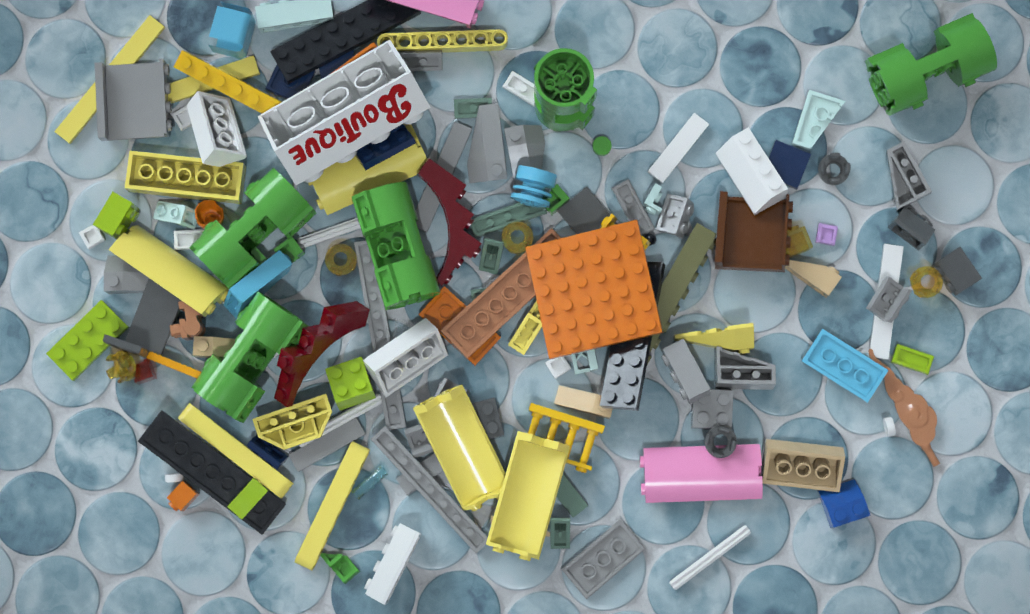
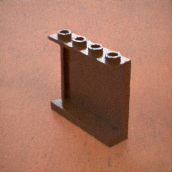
M720 191L715 269L785 273V266H789L790 254H786L787 248L791 246V237L787 236L788 230H792V219H789V213H793V201H790V195L787 194L786 199L754 215L743 197H728V192Z

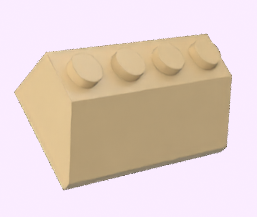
M766 439L762 470L763 484L840 492L845 462L843 447Z

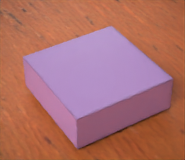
M819 223L815 243L834 246L838 226Z

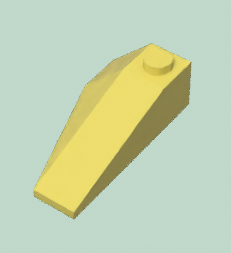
M747 323L727 326V328H724L725 330L713 328L703 333L701 331L675 334L673 338L674 341L684 339L689 344L715 349L719 346L731 352H738L740 355L749 354L750 350L754 349V324Z

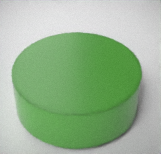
M604 136L597 137L592 145L594 153L598 156L607 155L612 147L611 141Z

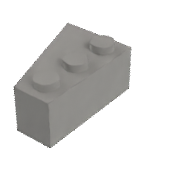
M905 141L888 149L887 159L896 211H899L931 194L932 191Z
M681 339L663 348V356L661 358L665 366H668L671 371L670 375L674 383H678L680 387L679 392L683 400L687 399L689 404L709 395L710 387L685 340Z
M719 346L716 347L715 389H774L776 385L775 365L722 349Z

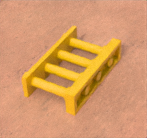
M531 403L529 412H532L531 416L533 418L528 433L536 434L539 421L543 416L550 418L551 422L546 438L548 440L554 441L558 425H561V422L569 424L568 427L570 429L565 444L570 446L566 464L576 466L575 470L586 473L587 470L591 471L592 466L587 465L595 436H598V433L603 434L605 426ZM583 428L587 430L588 436L580 462H576L568 458L576 432Z

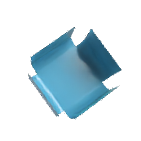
M221 2L223 7L217 6L209 37L218 39L216 46L209 45L214 53L243 59L247 56L256 20L249 8Z

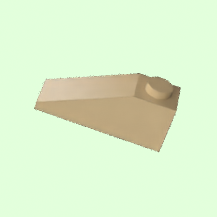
M790 260L789 266H785L787 271L825 298L830 295L842 278L839 275L840 272L831 266L828 268L824 265Z
M194 336L193 356L196 358H210L214 354L224 359L225 353L235 344V339Z
M560 385L554 401L556 405L610 419L613 410L600 406L602 395Z

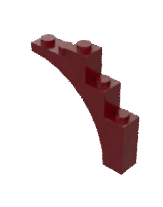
M428 158L416 175L427 183L437 196L447 222V252L442 268L436 277L438 284L442 286L444 283L447 285L452 279L453 275L451 273L454 268L458 269L464 262L463 256L471 259L472 256L476 258L481 251L479 246L482 243L463 230L464 228L468 229L474 221L472 219L474 214L456 202V199L461 200L466 193L464 189L466 184Z
M358 301L324 307L319 325L303 327L298 345L281 348L277 362L281 372L274 399L285 407L293 406L297 391L311 366L330 345L353 330L365 327L370 309Z

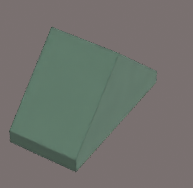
M485 238L479 266L480 271L493 274L498 273L504 250V242Z
M550 518L551 549H570V518Z

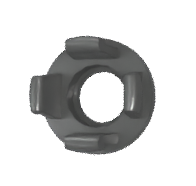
M830 153V155L825 156L820 161L818 166L820 178L829 185L843 183L848 178L851 170L850 163L840 153ZM828 165H838L840 174L837 177H830L826 172Z
M715 426L707 432L705 447L712 456L725 458L736 449V435L730 428ZM719 434L725 435L728 439L727 446L722 449L717 448L713 442L715 436Z

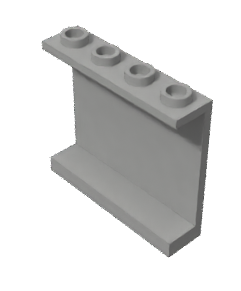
M163 58L155 63L107 66L102 62L95 63L98 138L101 141L170 137L169 131H172V120H169V113H171L172 107L171 101H168V94L171 93L170 83H167V75H170V68Z

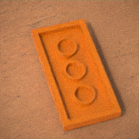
M444 286L440 290L441 293L425 306L419 313V316L423 319L427 318L438 329L440 335L451 344L440 331L467 306ZM495 333L468 360L476 366L501 337Z

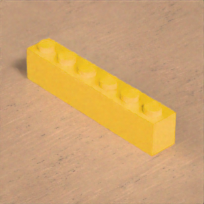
M181 51L174 65V68L260 113H264L282 102L187 51Z

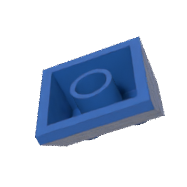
M855 479L841 483L840 492L818 491L830 528L871 516L864 495Z

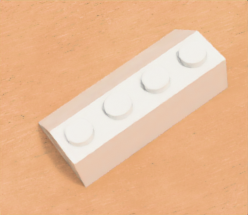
M197 91L187 104V109L202 164L221 167L245 159L247 155L231 99Z
M749 127L732 136L716 152V156L754 215L786 198L788 194L787 186Z
M425 318L365 358L363 362L378 388L385 397H388L448 356L438 329Z
M401 523L399 526H394L390 535L393 537L391 543H386L382 551L384 557L382 561H377L373 569L376 573L373 579H368L364 587L367 590L366 595L384 605L388 604L422 535L421 533Z

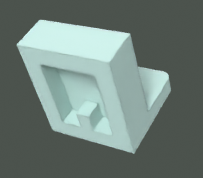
M656 183L643 204L646 207L645 210L652 215H660L663 210L653 204V202L658 203L663 194L660 192L662 187Z

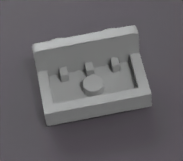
M886 276L866 309L882 321L892 323L898 317L902 306L908 301L912 290L901 286L891 277Z
M421 424L404 430L414 458L434 452Z

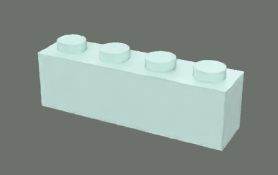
M280 0L275 4L264 2L259 4L260 6H255L260 33L323 24L330 19H334L332 0Z

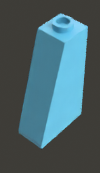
M279 250L228 290L223 304L225 308L237 319L238 314L249 305L258 291L265 294L290 271L293 263L289 256Z

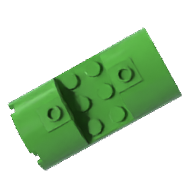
M973 13L938 27L933 31L936 36L937 52L916 61L911 52L901 43L864 61L867 71L871 72L869 83L879 105L886 107L887 115L891 116L911 107L915 110L924 106L923 102L928 99L925 81L933 75L937 77L946 71L950 79L958 87L961 85L968 87L975 84V79L997 69V56L991 38L985 27L974 17Z
M568 48L552 50L544 55L534 67V107L536 115L544 126L553 131H569L580 128L583 131L593 118L595 111L592 103L596 99L597 89L593 87V68L589 60L576 50Z
M272 168L261 180L248 185L247 191L244 193L253 202L254 206L248 207L244 211L243 217L233 221L228 231L217 220L210 222L205 226L203 234L189 247L228 289L259 266V263L250 255V252L255 247L257 248L274 230L278 228L290 239L317 214L300 193L275 168Z
M407 182L379 186L352 196L363 237L366 238L375 267L374 274L385 309L393 310L406 307V305L419 303L439 295L441 291L430 256L426 255L416 224L418 216Z
M259 291L249 305L238 314L235 323L244 331L236 337L235 344L225 353L224 360L212 354L206 360L201 374L191 387L207 402L222 411H226L227 415L242 423L245 422L265 393V390L257 383L263 371L275 354H280L281 348L298 345L302 328L308 327L300 318Z

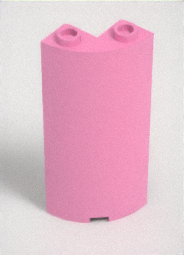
M386 0L466 24L467 28L470 29L472 24H476L478 10L482 11L484 0Z
M760 444L736 445L734 452L725 458L712 456L705 446L643 448V456H640V468H644L645 476L644 483L641 484V495H645L646 503L762 499L763 479L761 475ZM715 445V446H716L717 448H721V449H722V448H725L727 445Z

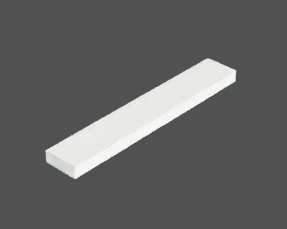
M883 245L878 288L886 276L899 283L903 246ZM874 315L869 349L873 350L877 359L888 360L893 322L882 321Z

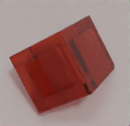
M144 359V362L132 366L135 375L134 382L140 385L157 379L151 360Z

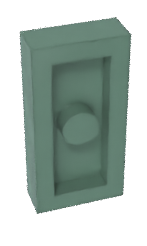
M492 98L454 99L455 119L477 118L479 105L492 104Z

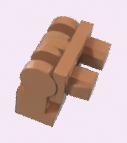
M179 301V309L185 312L186 319H179L180 324L170 325L171 337H182V339L189 341L193 340L194 336H203L206 328L202 323V318L205 317L183 301Z

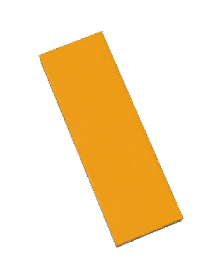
M151 351L147 355L149 360L196 379L201 374V371Z

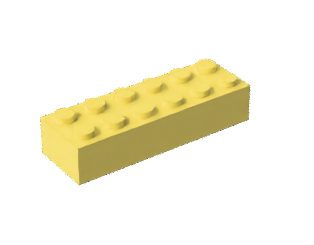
M129 151L125 189L132 193L242 204L246 166L244 163L233 162L216 167L202 164L201 158Z

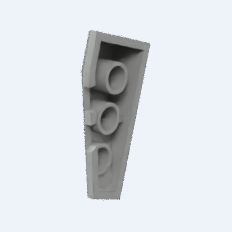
M498 103L479 105L467 163L469 183L507 179Z
M519 125L504 128L514 185L523 184V182L515 178L519 165L542 170L545 148L542 125Z
M107 256L104 269V292L108 294L143 293L149 278L121 258Z

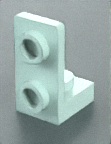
M163 201L157 202L153 219L175 223L195 230L197 222L194 209L185 205Z

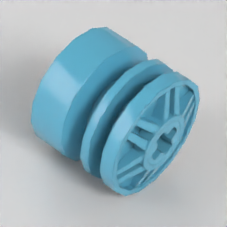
M519 165L515 178L523 182V184L513 185V189L520 191V193L512 192L510 198L527 206L549 208L550 202L543 198H552V194L546 192L545 188L555 187L557 175L538 168Z

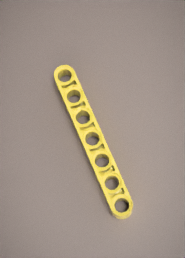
M500 29L384 33L377 39L378 46L383 41L391 40L397 51L442 50V53L501 51L508 45V36L505 31ZM479 37H483L486 40L483 44H477L475 41ZM496 37L504 38V42L501 44L496 43L494 40ZM459 38L467 40L464 45L457 44ZM422 39L429 41L426 46L419 45V42ZM440 39H446L448 41L446 45L441 46L438 44ZM403 40L410 41V44L407 47H402L400 45L401 41Z
M191 403L178 416L181 422L282 499L294 484Z
M354 441L351 442L294 563L311 571L314 569L370 452L369 448Z

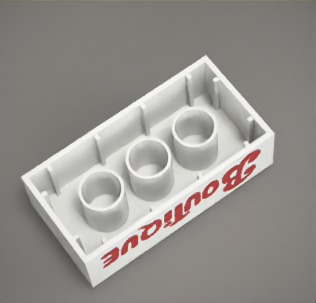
M388 40L257 117L276 155L295 185H298L303 181L310 183L317 180L323 174L324 169L336 162L345 163L350 161L356 155L357 150L365 145L384 141L390 135V131L401 124L417 122L422 118L424 111L431 107L391 40Z

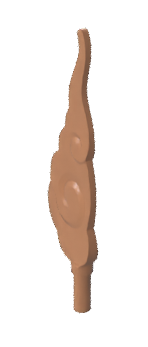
M869 349L870 359L888 369L884 377L886 392L894 401L899 418L910 430L913 442L924 450L933 467L939 465L940 462L930 445L936 432L937 415L935 411L928 406L926 400L921 395L914 394L910 387L903 385L901 380L896 378L893 371L875 357L873 350Z

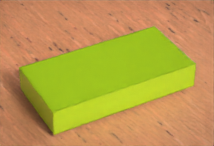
M896 344L891 363L928 375L934 356Z
M253 478L227 507L242 520L268 492V489Z

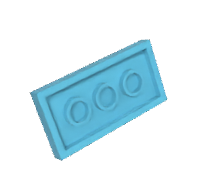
M824 329L821 330L802 360L808 366L867 403L888 372V369Z

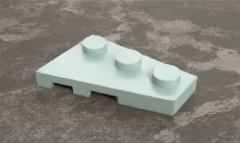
M809 90L792 145L810 150L845 101Z

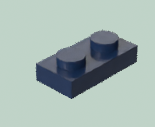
M258 435L254 436L247 444L255 454L261 456L269 465L274 466L276 469L285 463L289 457L275 445L259 438Z

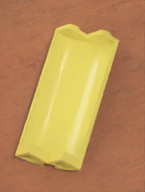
M403 123L414 137L416 144L366 171L355 156L345 163L336 162L324 169L320 178L308 183L309 186L313 185L319 197V199H316L320 210L324 209L327 215L352 205V196L360 192L391 183L402 182L415 176L426 162L427 157L412 125Z
M139 225L132 226L128 234L124 232L109 249L117 257L130 264L204 317L213 313L216 308V302L219 304L225 302L229 290L225 284Z
M463 385L443 391L442 394L431 397L413 407L462 510L476 511L488 499L496 498L498 500L506 473Z
M517 432L486 545L493 547L492 551L504 554L506 550L520 554L519 558L530 561L531 558L539 560L570 446L533 434Z

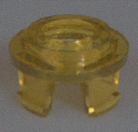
M512 222L504 228L502 242H504V246L509 252L513 254L526 251L525 247L532 245L533 232L523 222ZM514 230L522 231L525 236L523 242L519 244L512 242L510 238L511 233Z
M336 244L327 251L325 264L330 272L337 276H342L355 270L357 257L350 246ZM339 252L345 253L348 258L343 266L336 265L333 260L335 254Z
M931 266L918 268L910 277L914 294L921 298H930L937 295L943 286L942 275L936 268ZM924 275H931L934 278L935 283L932 288L927 289L922 286L921 278Z
M120 350L114 355L110 354L107 356L106 361H114L115 365L106 371L110 379L120 378L117 381L118 383L134 379L136 363L130 353Z

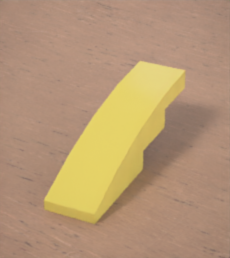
M537 300L508 344L523 355H525L542 329Z

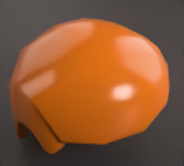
M203 200L198 203L195 208L197 224L204 229L208 223L217 220L222 225L224 221L223 208L214 200Z

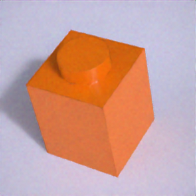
M182 481L167 497L170 501L168 504L175 511H185L199 496V493L186 481Z

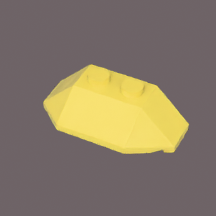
M323 394L293 406L253 418L252 420L259 438L286 450L321 438L331 417L332 409L327 394Z

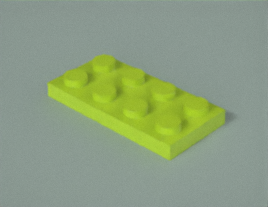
M100 300L46 354L72 381H75L110 347V345L103 342L104 335L106 334L118 339L129 327L103 300Z

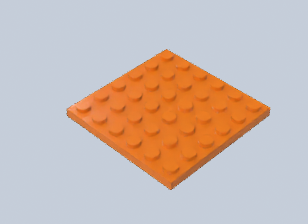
M638 220L525 247L550 360L663 333Z

